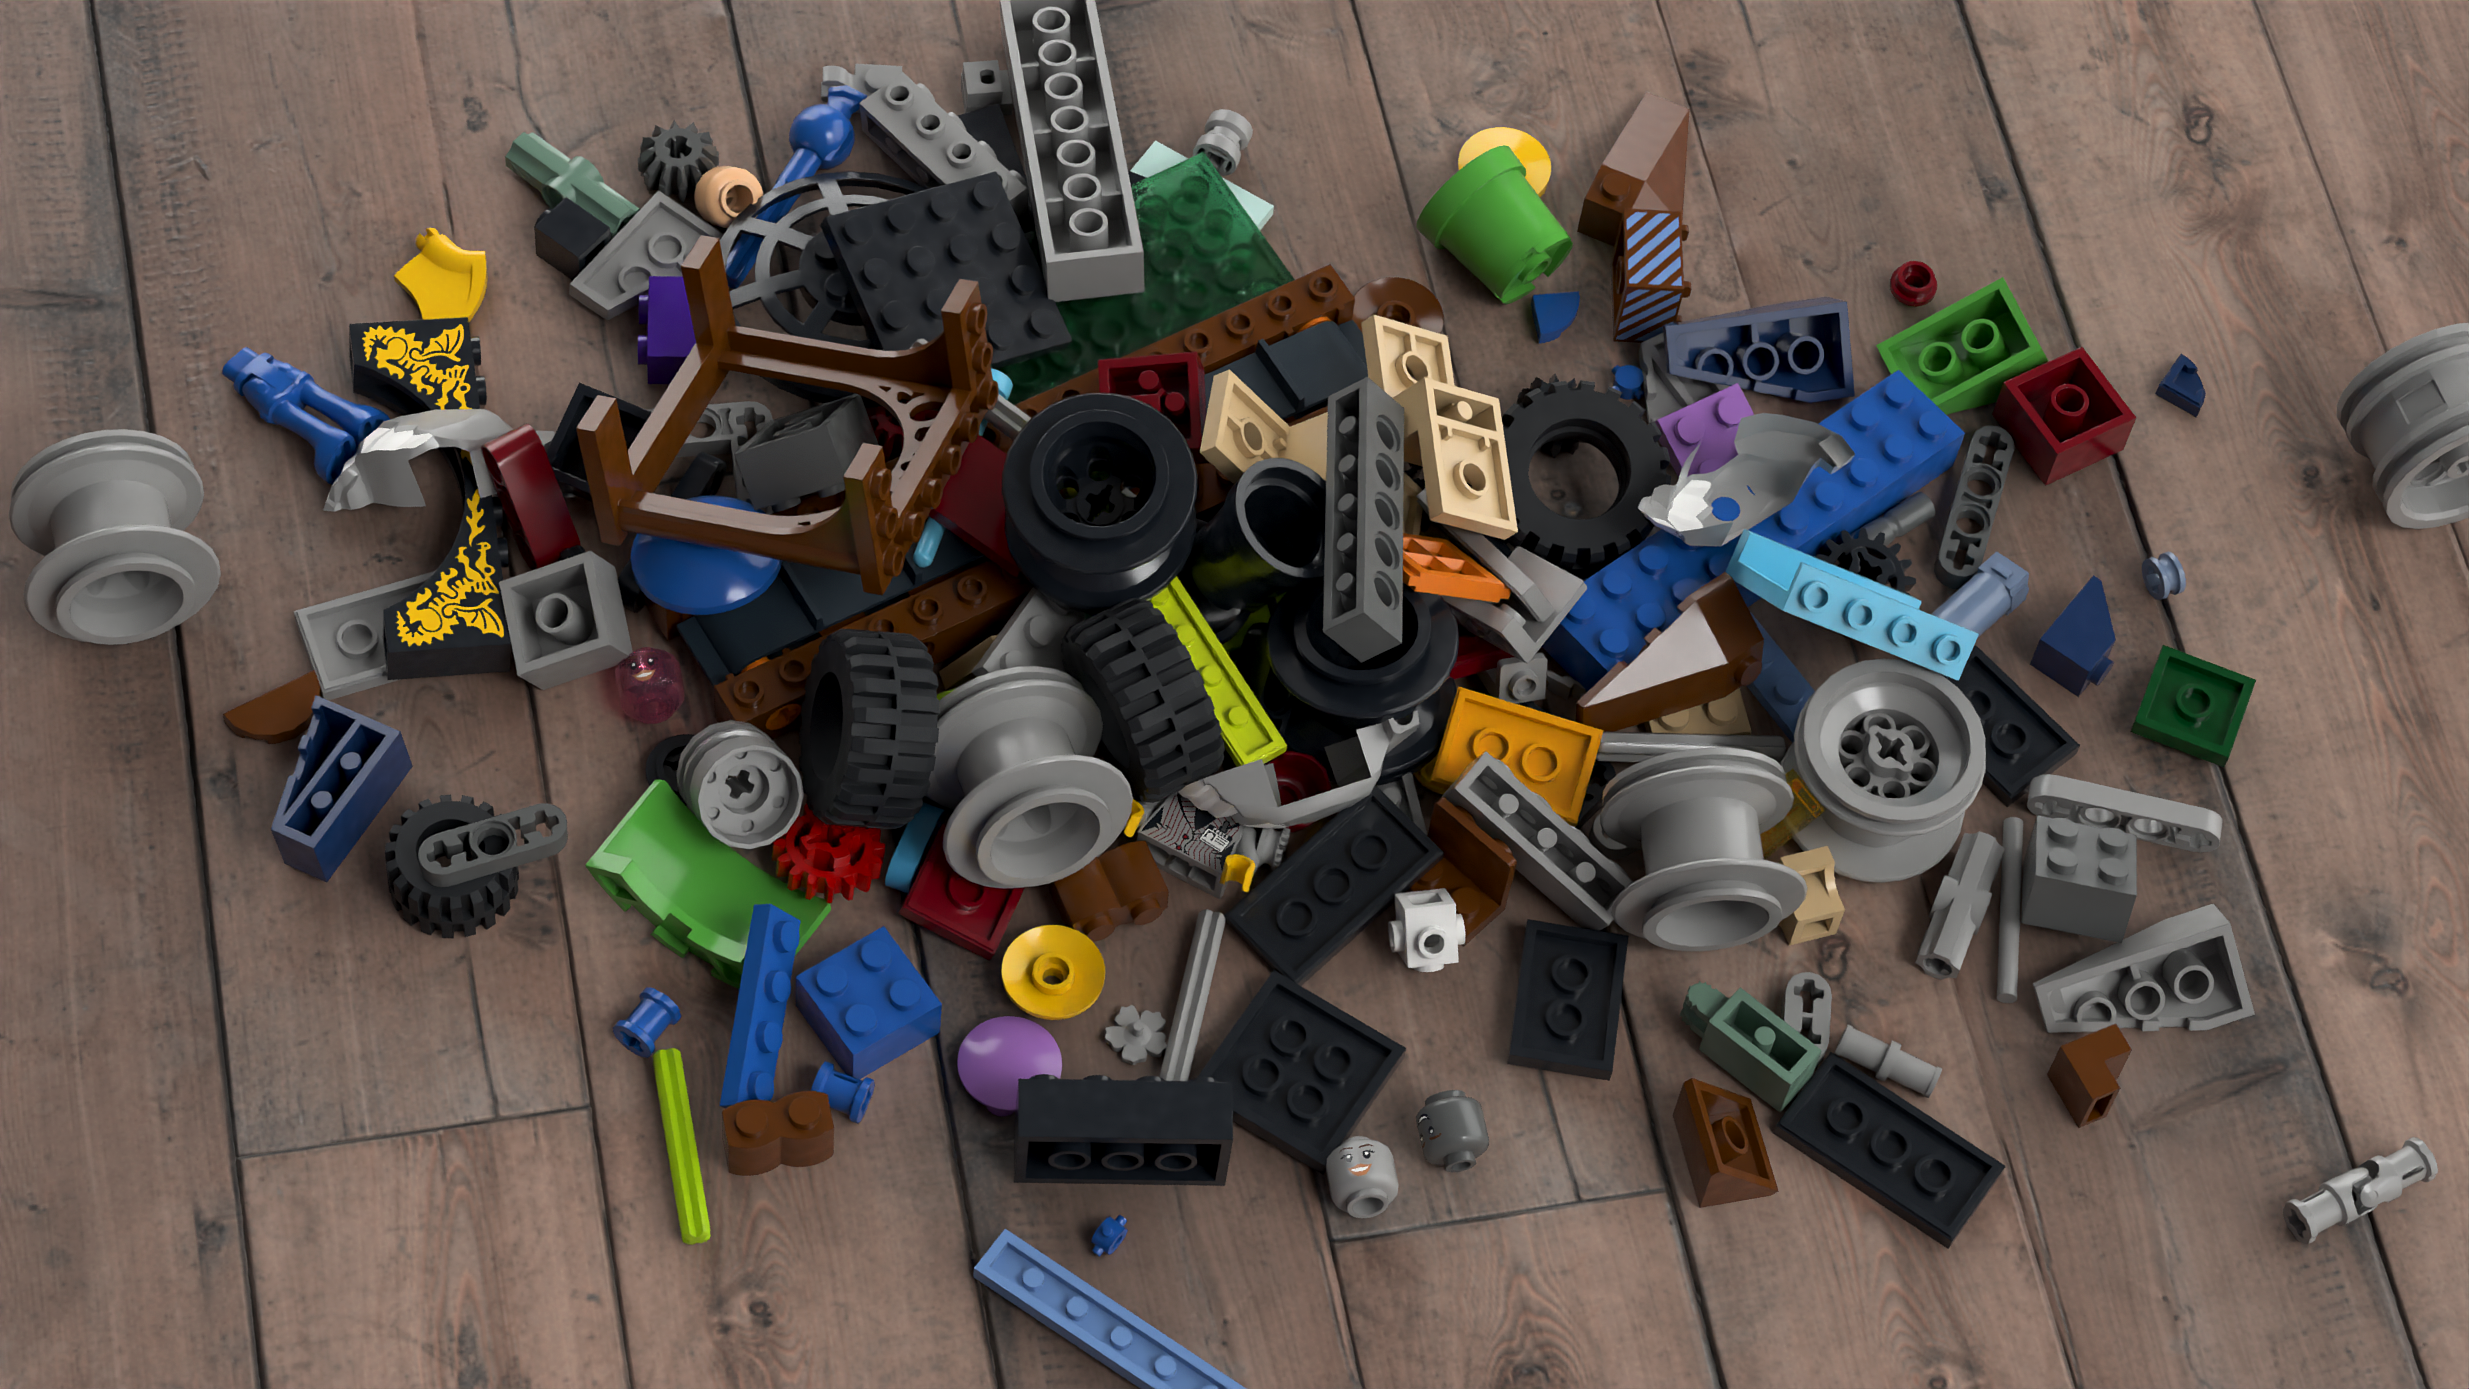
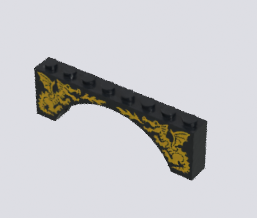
M468 317L349 324V361L353 393L380 402L403 416L432 410L480 409V405H486L485 377L476 376L474 367L481 365L479 336L470 337ZM455 446L438 447L451 468L460 491L463 505V518L460 530L453 547L435 573L416 591L400 602L383 610L382 639L387 680L510 672L511 652L513 649L499 585L500 581L506 580L503 579L502 568L508 567V545L506 537L497 538L496 527L503 526L502 505L499 498L492 497V495L480 498L470 452Z

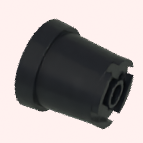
M1285 458L1264 459L1249 467L1229 490L1225 504L1195 534L1191 550L1194 565L1190 568V572L1195 585L1205 598L1218 608L1226 611L1235 608L1245 610L1242 614L1254 613L1289 589L1306 586L1323 577L1326 481L1309 467Z

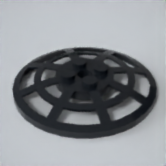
M847 171L822 173L797 179L758 198L756 203L749 204L732 221L720 239L725 272L727 258L738 233L764 239L756 257L755 282L729 291L733 310L761 300L763 307L772 320L789 335L874 349L866 329L867 340L843 339L822 333L830 320L851 326H864L823 231L812 237L791 228L806 217L821 211L828 210L829 215L849 211L848 207H864L888 200L867 195H843L839 187L879 188L904 195L924 191L928 188L905 179L884 174ZM819 189L823 198L796 208L782 217L777 223L755 218L768 207L797 194ZM778 243L802 252L799 270L770 277V261ZM800 289L802 296L813 311L806 321L802 323L785 309L777 298V294ZM734 314L736 326H741ZM760 376L781 390L806 400L824 404L856 394L843 390ZM861 396L865 408L881 406L877 402Z

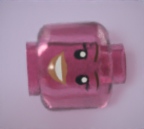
M644 647L630 653L627 658L618 664L615 671L620 706L626 715L646 724H657L668 720L680 709L685 699L680 664L673 654L662 649Z

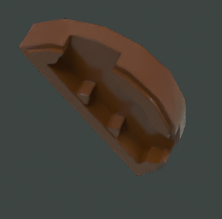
M315 670L224 713V723L241 738L247 736L255 740H268V744H278L296 738L309 728L313 717L311 708L315 696L321 697V688Z

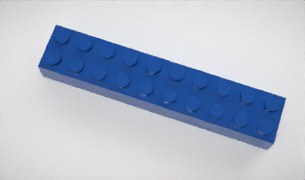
M1897 370L1818 423L1845 439L1855 453L1852 460L1833 474H1829L1821 467L1814 468L1792 503L1748 530L1815 557L1817 554H1821L1819 549L1828 539L1835 542V538L1843 530L1852 534L1874 519L1879 518L1953 467L1965 432L1901 371ZM1747 485L1748 490L1754 494L1749 485ZM1719 497L1712 502V513L1719 520L1733 521L1740 514V506L1732 498ZM1663 529L1659 530L1586 579L1584 583L1587 585V590L1542 647L1588 692L1618 662L1625 661L1629 665L1646 645L1643 638L1655 627L1659 631L1664 632L1681 615L1678 612L1677 606L1686 597L1726 572L1742 534L1722 546H1689L1682 539ZM1734 581L1747 607L1761 599L1760 596Z

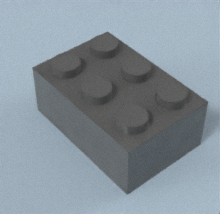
M853 394L769 421L734 456L754 510L771 506L773 512H779L800 504V497L817 491L818 497L824 498L844 491L843 476L863 443L879 444L861 395Z

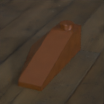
M1646 92L1602 163L1584 198L1577 232L1615 246L1624 208L1681 211L1682 224L1689 124L1688 108Z
M1724 572L1686 597L1677 606L1678 612L1681 615L1664 632L1659 631L1655 627L1643 638L1646 645L1629 665L1625 661L1618 662L1577 701L1575 722L1604 730V732H1615L1724 698L1741 686H1748L1753 683L1762 670L1764 638L1733 578Z

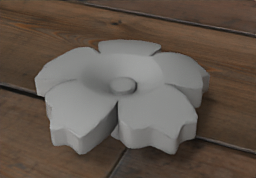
M1133 1005L1128 1007L1122 1006L1120 1013L1115 1017V1026L1106 1027L1105 1042L1111 1046L1114 1052L1122 1051V1061L1131 1065L1145 1062L1147 1054L1152 1057H1160L1166 1051V1035L1161 1032L1165 1027L1166 1020L1162 1018L1160 1012L1152 1013L1145 1010L1139 1018V1014Z

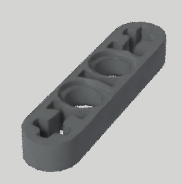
M1989 425L1981 427L1974 433L1971 439L1934 564V573L1937 579L1943 585L1952 589H1960L1977 574L1978 567L1981 566L2003 491L2014 452V441L2005 429L1998 426ZM1987 445L1996 447L1991 466L1982 463ZM1972 480H1982L1991 486L1993 492L1986 496L1977 495L1969 489L1967 483ZM1961 518H1971L1980 524L1982 531L1976 534H1967L1957 526L1956 521ZM1958 548L1967 550L1962 570L1953 568V561Z

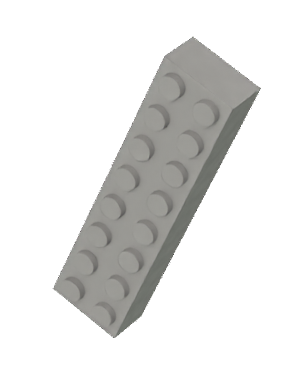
M999 0L1001 35L1048 299L1060 302L1144 292V253L1095 0Z

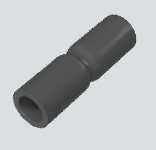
M1917 492L1887 511L1883 517L1876 518L1861 528H1866L1868 539L1874 540L1880 532L1884 533L1885 541L1883 545L1888 546L1895 538L1904 536L1934 517L1935 508L1926 494ZM1857 531L1850 534L1852 539Z

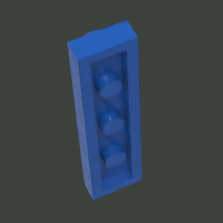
M756 904L753 907L720 1106L725 1109L733 1104L747 1100L771 1101L774 1094V1077L778 1053L783 1041L782 1029L787 1000L791 993V976L795 952L799 944L801 921L772 904Z

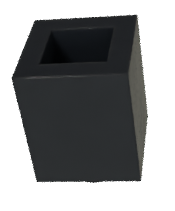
M567 197L554 209L545 210L534 226L536 255L571 280H574L611 241L610 227Z

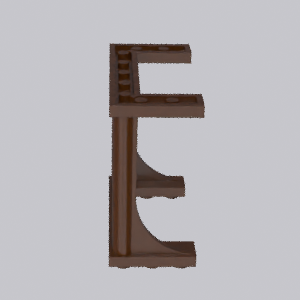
M701 235L681 265L696 344L627 451L616 398L597 395L576 427L601 542L620 546L627 534L633 532L861 575L863 592L883 596L893 576L897 577L901 573L905 555L913 542L919 541L926 518L932 509H936L939 506L943 488L950 476L957 474L964 451L969 443H973L977 439L981 421L988 410L994 409L998 399V383L993 380L991 370L993 347L991 343L987 342L985 330L987 307L981 303L979 283L959 279L941 309L944 331L930 342L908 350L882 351L736 326L719 238ZM729 371L859 394L886 408L898 421L904 434L902 453L892 472L886 469L883 447L863 443L843 476L846 491L844 503L841 507L825 512L800 516H776L653 493ZM900 400H905V401H909V402H908L907 404H903V403H900L899 401H900ZM940 409L935 419L928 421H915L912 419L922 411ZM925 435L922 441H918L920 436Z

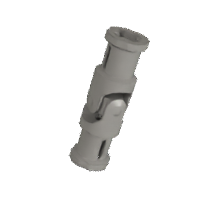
M2412 1137L2405 1141L2402 1149L2386 1157L2377 1155L2361 1164L2358 1168L2351 1169L2322 1183L2319 1186V1191L2301 1201L2298 1199L2287 1201L2283 1208L2286 1225L2299 1242L2308 1245L2315 1241L2318 1233L2335 1224L2345 1226L2374 1210L2378 1204L2384 1201L2389 1203L2402 1195V1190L2418 1181L2429 1182L2435 1179L2438 1173L2437 1162L2426 1144L2421 1139Z

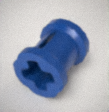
M646 987L639 995L641 1002L626 1020H619L613 1027L615 1037L623 1046L634 1054L645 1058L650 1057L655 1051L654 1043L668 1025H675L682 1018L680 1009L674 1001L652 987Z
M825 1061L815 1077L811 1091L828 1094L830 1108L848 1114L852 1122L859 1124L871 1101L875 1082L868 1077L862 1081L834 1070V1064Z

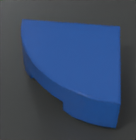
M1579 291L1532 295L1530 305L1539 343H1546L1557 339L1572 324L1578 312L1580 302Z

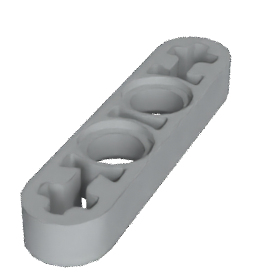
M2039 775L2034 777L2030 783L2027 807L2036 816L2066 818L2074 823L2099 828H2116L2124 833L2137 835L2138 840L2192 852H2210L2220 846L2223 819L2216 812L2206 808L2059 775Z

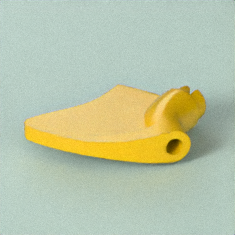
M426 228L427 235L425 237L421 233L416 237L415 244L421 253L405 264L394 275V281L413 298L419 308L422 320L468 317V322H470L479 309L487 289L488 273L485 251L463 250L455 245L446 235H440L435 228Z

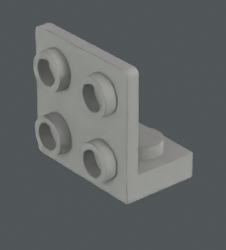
M1517 547L1508 559L1535 583L1555 610L1543 623L1541 621L1538 622L1511 596L1509 599L1500 598L1499 603L1441 596L1451 608L1455 620L1462 628L1528 664L1587 590V585L1582 579L1522 547Z

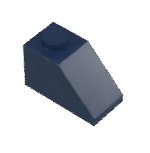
M2094 575L2090 578L2040 638L2030 662L2031 666L2077 697L2082 694L2090 683L2096 686L2100 685L2114 664L2108 657L2116 638L2100 579Z

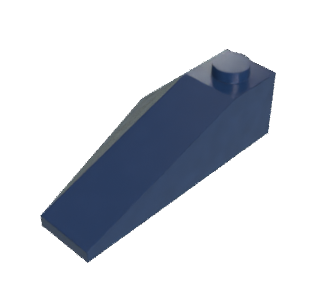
M1820 297L1663 325L1666 370L1668 374L1727 386L1738 383L1742 389L1809 403L1855 396L1847 301Z

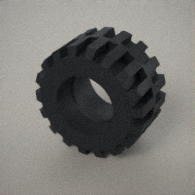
M451 794L440 795L439 803L432 804L429 798L419 802V811L415 813L408 809L401 815L402 826L393 825L389 832L390 842L386 843L385 846L389 893H391L393 905L397 911H403V919L411 926L419 921L421 932L432 935L436 929L442 931V938H454V932L464 931L465 937L476 935L475 927L482 925L486 930L496 924L495 914L504 917L510 910V899H516L518 892L517 880H519L518 866L453 886L436 887L429 884L422 877L418 852L421 844L432 835L495 817L493 806L486 802H483L479 807L475 806L474 797L462 795L461 801H452ZM492 835L484 838L478 847L485 854L498 855L507 849L509 843L501 836ZM470 844L463 845V852H466V856L471 858ZM445 853L435 855V859L445 856Z

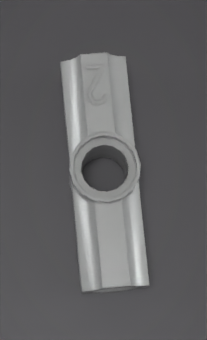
M1980 831L1973 834L1964 833L1949 875H1944L1929 914V918H1932L1917 953L1918 957L1915 963L1922 967L1925 974L1940 980L1944 978H1957L1973 934L1977 935L1992 897V893L1989 890L2003 859L2002 855L2005 848L1996 841V837Z

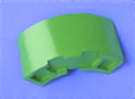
M660 779L653 781L585 865L594 879L624 912L632 905L656 926L650 934L681 958H684L688 952H691L713 965L714 968L711 971V976L740 989L754 905L772 904L801 921L799 944L795 956L831 911V905L826 903L825 899L814 896L811 900L805 899L806 892L799 889L790 891L787 888L788 884L758 868L728 845L713 837L701 821L675 794L665 780Z

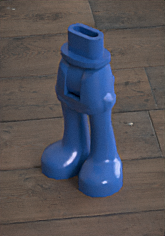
M245 347L232 357L222 370L223 376L234 382L235 391L239 395L245 396L247 401L259 412L261 419L269 424L280 425L293 431L315 449V471L320 478L331 485L341 474L345 462L357 452L356 448L358 449L360 442L375 431L384 421L390 420L386 413L377 408L354 404L324 390L314 382L313 377L307 372L301 371L289 363L274 359L271 354L266 352L259 355L250 348ZM308 405L331 419L343 430L328 425L303 409Z

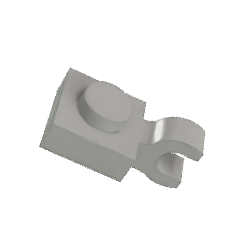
M855 64L854 75L839 66H824L823 82H821V100L828 102V89L830 87L848 85L870 96L901 74L902 66Z

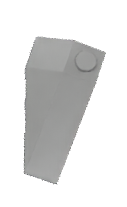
M2214 904L2158 922L2123 939L2122 943L2117 942L2032 983L2044 1026L2048 1033L2096 1032L2115 1023L2119 1028H2140L2142 1031H2159V1028L2187 1027L2189 1031L2209 1030L2255 1015L2231 924Z

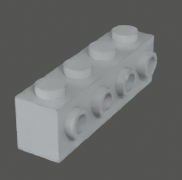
M902 72L859 103L862 131L920 186L931 189L996 171L1018 221L1020 222L1021 219L1029 214V188L1024 178L1017 171H1009L997 160L996 154L986 142L975 140L966 131L963 122L955 113H946L935 102L932 93L925 85L921 83L916 85Z
M1486 751L1472 761L1442 797H1445L1454 806L1458 805L1466 809L1475 820L1476 825L1491 838L1503 841L1510 848L1517 861L1515 869L1579 926L1597 931L1608 926L1613 921L1611 913L1613 902L1624 889L1633 883L1624 869L1601 854L1590 844L1588 838L1580 830L1565 822L1552 810L1549 803L1543 797L1530 791L1513 775L1510 768L1502 761L1493 758Z

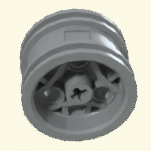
M2459 323L2431 330L2390 349L2372 361L2353 378L2342 392L2337 403L2336 416L2346 432L2350 444L2355 452L2369 458L2375 469L2372 486L2383 503L2382 506L2391 522L2404 528H2433L2469 518V323Z

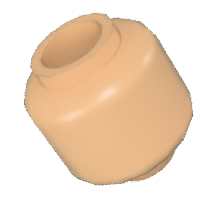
M720 166L712 168L702 175L696 184L694 200L696 209L705 221L712 226L728 229L732 221L749 204L756 203L758 198L763 196V190L757 178L746 169Z

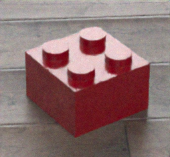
M2083 347L2005 381L1992 413L2002 429H2005L2012 436L2014 445L2045 486L2124 450L2136 420V416Z

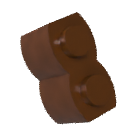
M1145 840L1113 848L1095 857L1079 871L1049 884V891L1065 926L1083 933L1093 942L1105 939L1119 925L1130 923L1145 925L1159 918L1162 912L1168 908L1169 890Z
M801 1091L789 1094L775 1103L767 1100H747L733 1104L723 1110L722 1140L728 1172L740 1176H753L769 1172L780 1164L791 1167H807L822 1163L832 1157L834 1154V1124L828 1094L817 1091Z

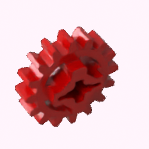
M806 804L804 805L803 816H798L788 832L773 842L772 861L777 862L776 875L777 877L789 876L787 888L790 891L800 886L806 888L805 899L811 900L817 892L824 894L826 903H832L836 893H841L848 901L853 900L855 887L867 893L870 890L871 879L880 878L885 853V844L880 842L881 830L880 828L867 829V827L825 824L813 815V812Z

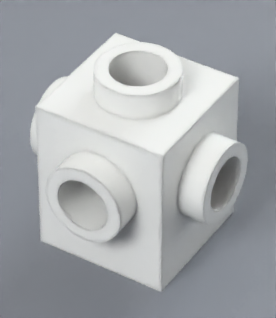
M1446 889L1395 894L1396 921H1390L1388 925L1389 942L1392 952H1398L1408 968H1413L1419 972H1434L1443 969L1444 964L1458 963V945L1465 944V926L1462 915L1456 914V903Z

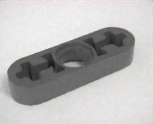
M541 803L432 835L419 848L418 857L421 875L425 881L433 886L449 887L553 856L565 847L568 840L566 816L557 806ZM545 823L548 829H552V835L543 837L540 831H536V825ZM517 829H520L521 839L524 838V845L517 846V835L515 832ZM497 835L506 839L509 845L504 852L498 855H488L479 849L480 842L488 836ZM470 844L472 861H467L466 852H463V845ZM445 853L447 859H451V865L442 868L440 863L435 861V855Z

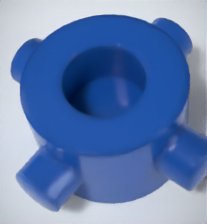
M1617 365L1612 369L1611 372L1615 375L1612 388L1622 392L1620 398L1626 400L1637 398L1639 400L1644 396V391L1641 389L1644 380L1642 369L1632 365H1624L1622 367Z
M1118 1215L1116 1219L1110 1216L1107 1217L1095 1231L1091 1240L1095 1245L1092 1252L1098 1257L1103 1252L1108 1255L1112 1254L1124 1240L1128 1229L1124 1227L1127 1220L1123 1216Z

